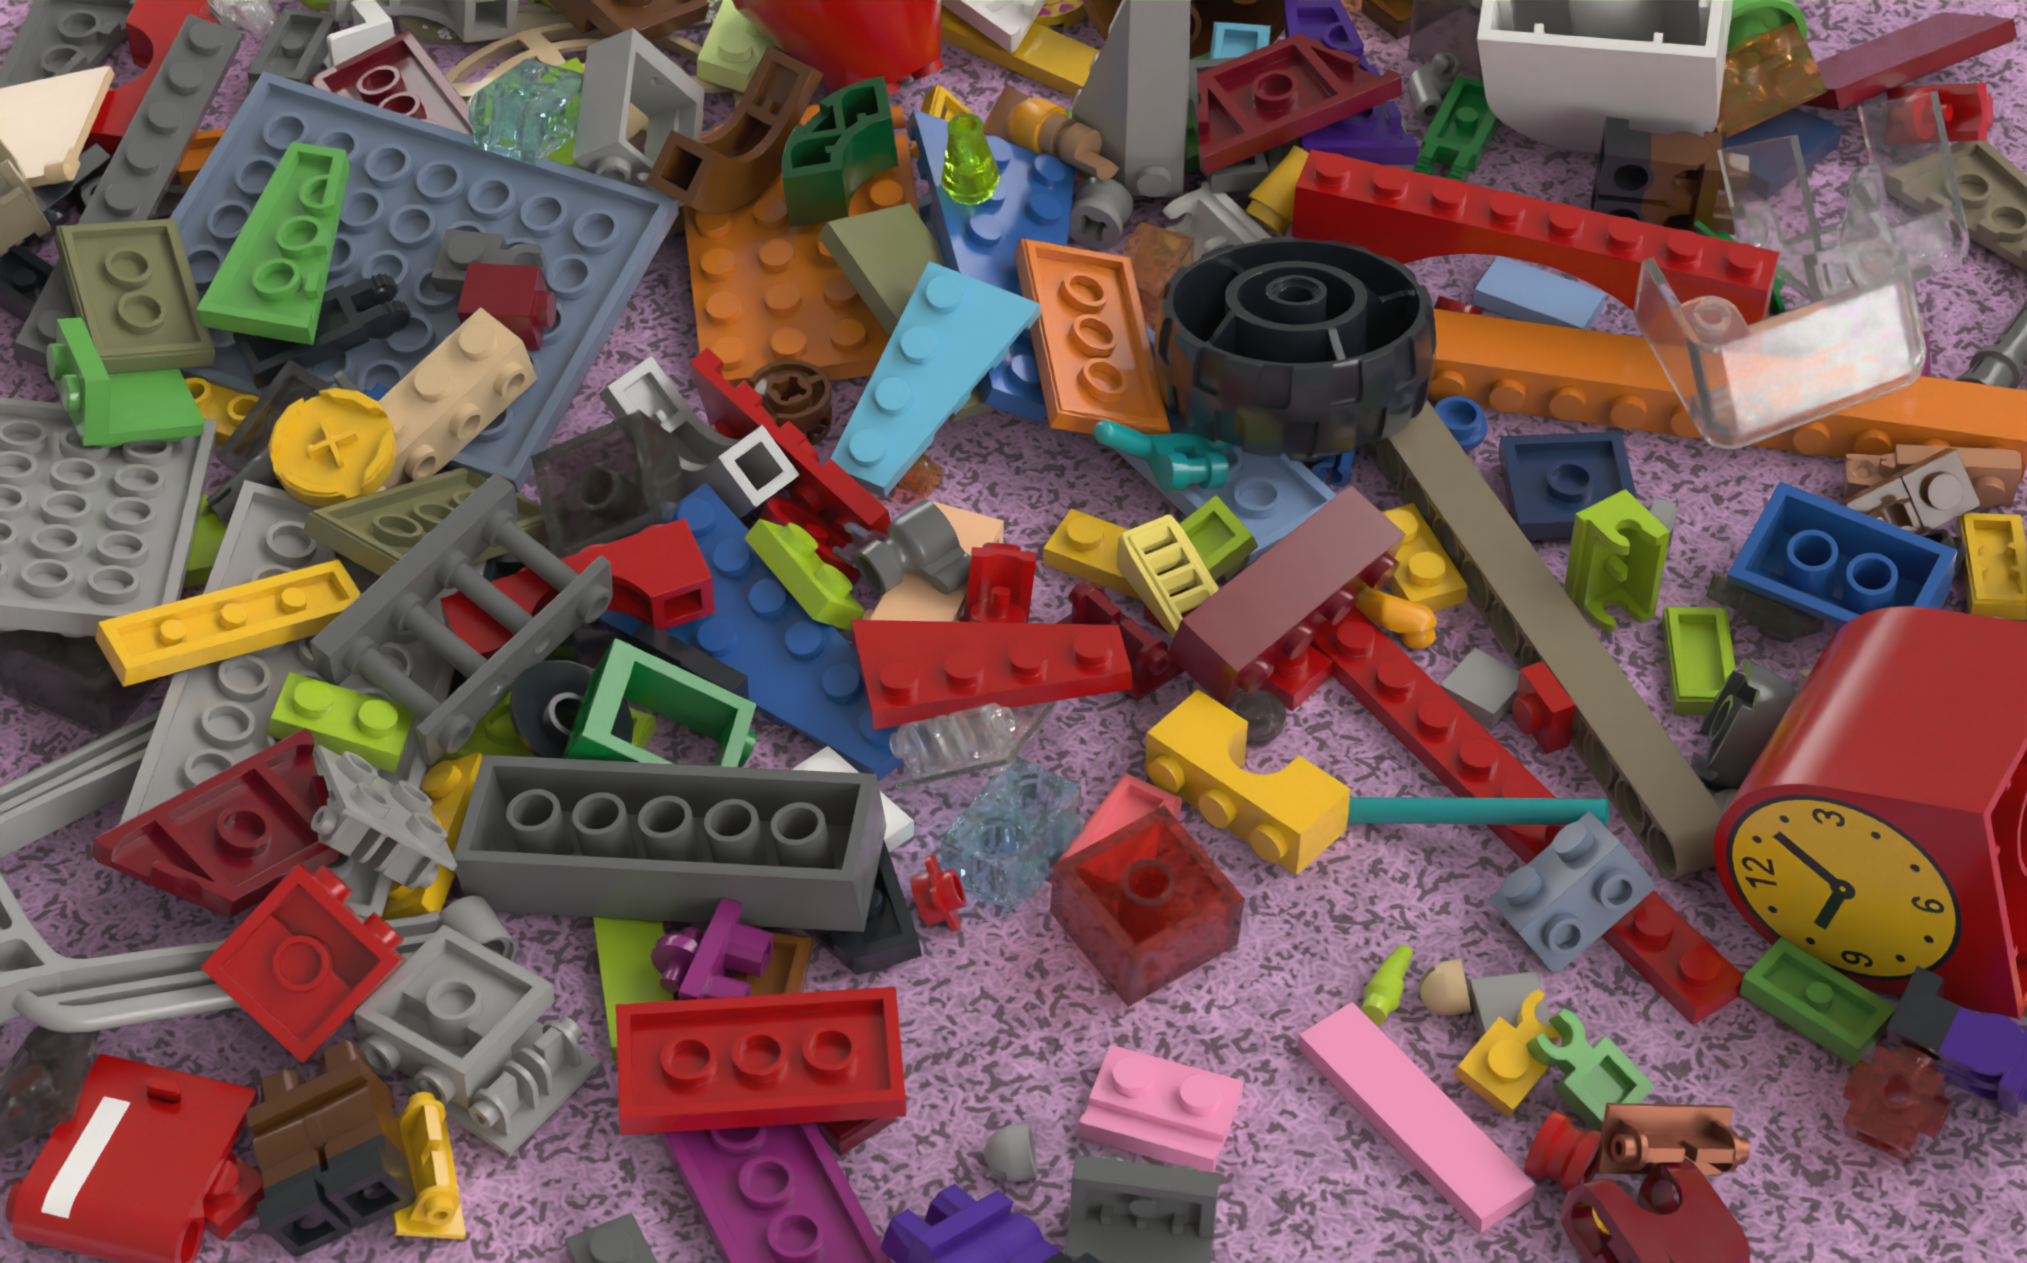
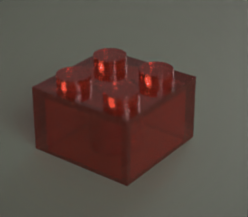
M1163 805L1053 865L1049 912L1126 1006L1129 1007L1238 945L1245 898L1168 808Z

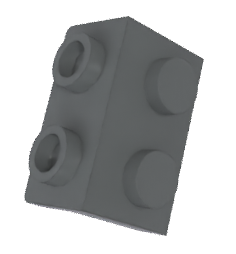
M1076 1155L1071 1180L1070 1224L1065 1255L1075 1260L1088 1252L1102 1263H1210L1216 1226L1220 1173L1199 1171L1196 1168L1185 1165L1167 1167L1128 1162L1116 1156L1090 1157Z

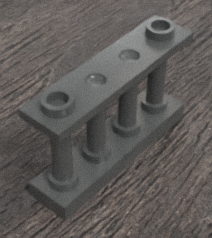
M497 472L488 478L310 641L316 672L329 684L339 686L351 674L358 675L362 673L422 722L416 728L420 756L430 767L446 752L454 753L462 748L473 734L475 724L511 691L524 671L541 663L584 621L591 623L598 619L609 606L613 595L611 562L600 555L579 575L516 525L519 518L515 486ZM489 546H502L556 589L559 594L535 617L530 615L471 567L472 562ZM455 587L511 632L514 637L489 660L484 658L425 610L426 605L444 588L452 589ZM398 630L400 632L407 630L412 632L468 678L442 704L379 653L380 647Z

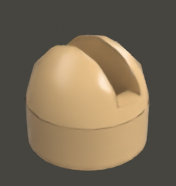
M1461 958L1439 962L1430 966L1421 977L1419 985L1420 997L1425 1007L1440 1016L1471 1013Z

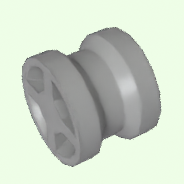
M1091 177L1084 181L1076 194V202L1071 206L1068 235L1077 244L1085 247L1107 250L1115 246L1121 236L1123 225L1133 211V199L1130 192L1122 184L1111 178L1103 181L1096 177Z

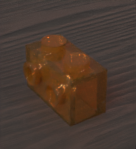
M1793 22L1781 28L1769 30L1761 34L1757 39L1726 52L1718 121L1715 127L1717 133H1722V140L1827 92L1808 43Z

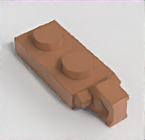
M1896 444L1894 453L1847 454L1843 469L1844 496L1848 498L1947 447ZM1948 447L1958 451L1981 504L1978 508L2013 505L2022 472L2021 453L2018 450Z

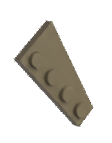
M1986 140L1960 141L1889 172L1886 186L1888 191L2027 271V176Z

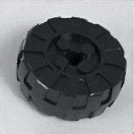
M1299 237L1264 238L1261 241L1236 246L1231 244L1202 254L1201 259L1188 267L1182 266L1165 285L1163 298L1159 301L1155 326V359L1157 380L1162 399L1173 415L1178 414L1186 421V426L1192 432L1213 443L1220 440L1242 447V452L1272 457H1280L1283 453L1305 454L1313 458L1349 453L1353 447L1363 444L1376 445L1401 432L1407 426L1408 420L1415 418L1427 402L1436 362V327L1432 299L1426 286L1419 285L1414 272L1389 256L1383 257L1367 251L1363 246L1330 239L1321 241L1300 239Z

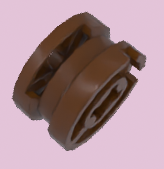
M780 360L768 363L756 370L748 380V384L762 396L763 403L761 405L770 414L779 428L790 421L802 433H806L809 438L808 442L812 446L821 442L831 430V384L827 374L816 365L802 360Z

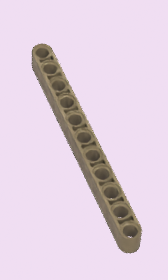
M1427 400L1422 411L1415 418L1408 420L1407 426L1401 432L1376 445L1363 444L1403 504H1415L1468 585V597L1520 670L1543 661L1575 703L1570 736L1571 745L1662 876L1668 881H1673L1715 866L1713 853L1714 837L1724 812Z

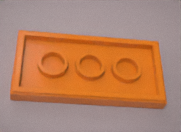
M1021 238L1014 251V257L1022 295L1024 298L1041 304V316L1029 329L1050 428L1094 435V427L1098 422L1110 420L1146 435L1170 434L1169 421L1159 390L1155 361L1131 259L1119 255Z

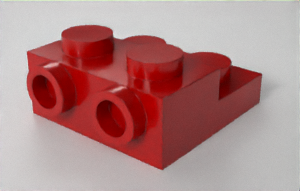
M297 864L200 967L302 1064H307L354 1012L407 961L395 950L404 941L400 934L375 912L364 921L345 903L353 891L323 864L314 873L307 866Z

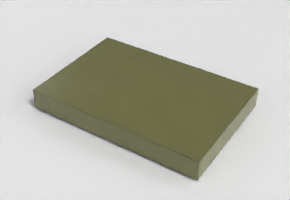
M175 218L56 226L55 244L76 318L82 317L108 374L213 366L215 349L209 329L202 326L196 310L200 304V299Z

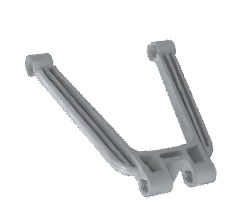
M161 708L0 786V859L131 793ZM0 872V1025L5 1020L23 1015L30 1022L51 1031L83 1033L241 1006L200 968L225 940L88 959L67 958L56 953L29 922ZM467 896L454 901L440 915L437 911L422 916L385 920L404 939L395 950L406 960L443 924L510 961H513L516 955V942L489 903L480 896Z

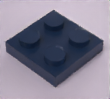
M1622 431L1500 436L1498 455L1511 517L1528 541L1572 539L1576 513L1625 489L1637 499Z

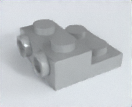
M443 924L354 1012L359 1050L366 1056L370 1067L377 1073L390 1075L397 1069L414 1079V1084L419 1092L434 1094L436 1100L440 1101L444 1106L452 1100L469 1110L473 1105V1095L481 1088L488 1089L501 1076V1067L506 1062L513 1061L511 1046L555 1002L553 984Z

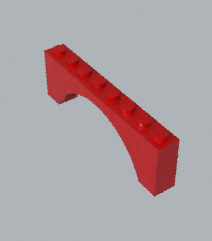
M1311 149L1295 186L1291 237L1321 241L1330 239L1363 246L1367 251L1383 257L1389 256L1402 264L1430 257L1458 254L1494 255L1526 260L1568 273L1600 288L1638 314L1664 341L1760 354L1780 253L1778 251Z

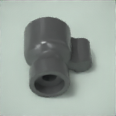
M922 500L893 519L888 526L887 539L885 541L873 540L854 553L855 563L866 583L879 595H884L901 584L904 573L908 571L919 574L930 582L937 591L945 595L950 594L968 582L971 556L960 546L950 521L929 500Z

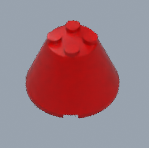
M732 0L735 9L786 55L824 73L819 84L830 94L851 84L884 76L887 94L890 96L901 89L899 83L912 77L914 80H918L944 68L940 58L941 0Z

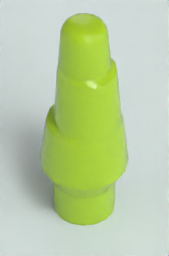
M1399 945L1391 955L1385 958L1364 989L1365 1001L1360 1010L1376 1026L1382 1025L1388 1014L1396 1010L1400 1004L1404 990L1403 979L1413 957V951L1407 945Z

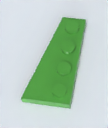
M299 142L290 143L196 309L202 326L313 345L350 172V163L346 150Z

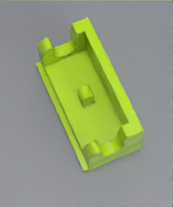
M1626 489L1576 513L1564 591L1574 605L1596 626L1605 631L1614 632L1617 624L1613 616L1604 611V608L1609 605L1622 607L1628 616L1641 624L1654 618L1670 531Z

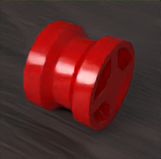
M1553 1111L1539 1129L1525 1161L1524 1173L1537 1181L1549 1178L1559 1183L1562 1193L1567 1195L1577 1185L1591 1182L1596 1175L1595 1169L1601 1133L1596 1130L1584 1133L1572 1127L1568 1116L1558 1111Z

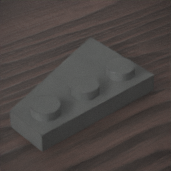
M34 0L0 69V88L95 68L128 36L125 21L136 0Z

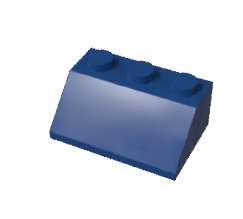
M1780 481L1727 573V582L1842 627L1857 616L1882 608L1912 606L1941 610L1950 593L1957 550Z

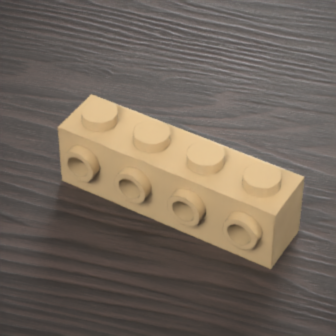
M480 307L378 401L393 425L398 452L392 473L376 492L434 476L538 379L523 341L483 308Z

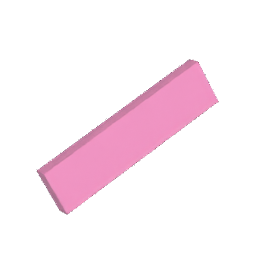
M1353 1002L1299 1034L1298 1050L1479 1234L1533 1200L1536 1184Z

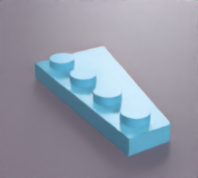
M929 261L830 459L865 490L885 498L934 441V434L952 413L956 415L971 398L970 392L990 369L994 371L1009 353V346L1024 329L1029 330L1041 316V304Z

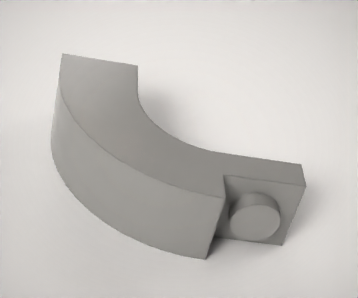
M652 355L599 393L601 399L635 443L627 450L628 454L658 487L679 502L706 482L739 519L799 476V473L763 425L745 438L732 439L719 434L705 424L686 403Z

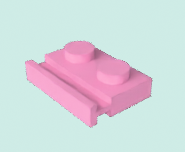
M1110 1045L1090 1093L1086 1112L1080 1118L1078 1137L1176 1165L1190 1166L1199 1171L1214 1173L1217 1159L1224 1147L1242 1098L1243 1081Z

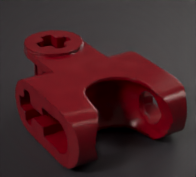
M1684 1158L1683 1163H1657L1650 1170L1639 1189L1637 1200L1639 1205L1634 1203L1613 1180L1599 1179L1574 1187L1568 1192L1562 1206L1561 1224L1569 1240L1585 1263H1750V1248L1745 1233L1703 1173L1689 1159ZM1673 1185L1678 1193L1679 1205L1674 1198ZM1593 1209L1609 1234L1597 1226L1593 1216Z

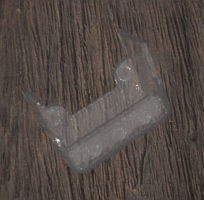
M1937 91L1857 107L1870 163L1855 168L1848 178L1845 199L1851 218L1818 228L1797 134L1717 150L1737 242L1780 252L1775 276L1821 309L1848 306L1960 266L1965 261L1969 251V234Z
M1863 183L1851 186L1838 240L1840 248L1847 257L1845 262L1846 274L1854 287L1759 322L1747 325L1735 305L1717 296H1702L1680 304L1654 258L1642 261L1633 319L1700 434L1710 444L1722 449H1738L1905 388L1916 382L1920 377L1927 356V348L1908 255Z

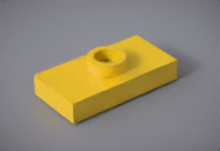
M1964 513L1958 516L1955 525L1956 537H1960L1967 546V553L1962 560L1964 564L1962 575L1968 613L1987 617L1997 616L2008 620H2027V546L2021 515Z

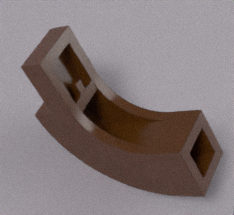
M767 46L739 104L727 121L712 134L699 139H692L671 130L645 183L694 209L708 214H724L748 204L765 191L781 174L782 156L787 140L795 126H798L824 73Z

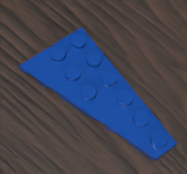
M913 109L905 126L909 140L916 141L920 153L916 163L920 179L927 180L933 201L929 211L945 267L1023 297L1014 251L1021 238L1067 246L1075 167L1051 155H1043L1006 142L999 137L989 136ZM1024 329L1009 346V353L994 371L990 369L978 384L984 404L1041 423L1047 410L1030 329Z
M706 482L646 526L668 524L686 518L713 581L715 613L663 631L747 675L749 701L757 704L755 709L760 711L763 718L781 728L786 725L813 740L816 747L821 750L826 746L831 747L855 769L863 773L877 774L878 781L882 780L931 743L926 730L919 723L873 730L856 651L834 626L815 621L809 616L744 539L749 530ZM605 610L596 619L607 631L627 634V638L630 640L631 634L642 624L641 621L632 616L611 610Z

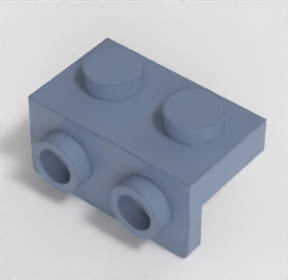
M1588 811L1577 822L1561 829L1555 836L1553 843L1530 863L1513 871L1505 879L1502 887L1489 897L1488 900L1553 973H1558L1655 889L1656 884L1622 842Z

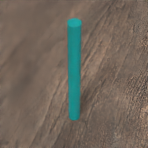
M1350 797L1347 823L1569 825L1577 822L1590 811L1603 825H1608L1609 801L1608 799Z

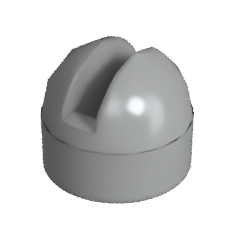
M1029 1122L1008 1125L998 1129L987 1139L984 1155L993 1175L1002 1181L1013 1182L1038 1178L1036 1149Z

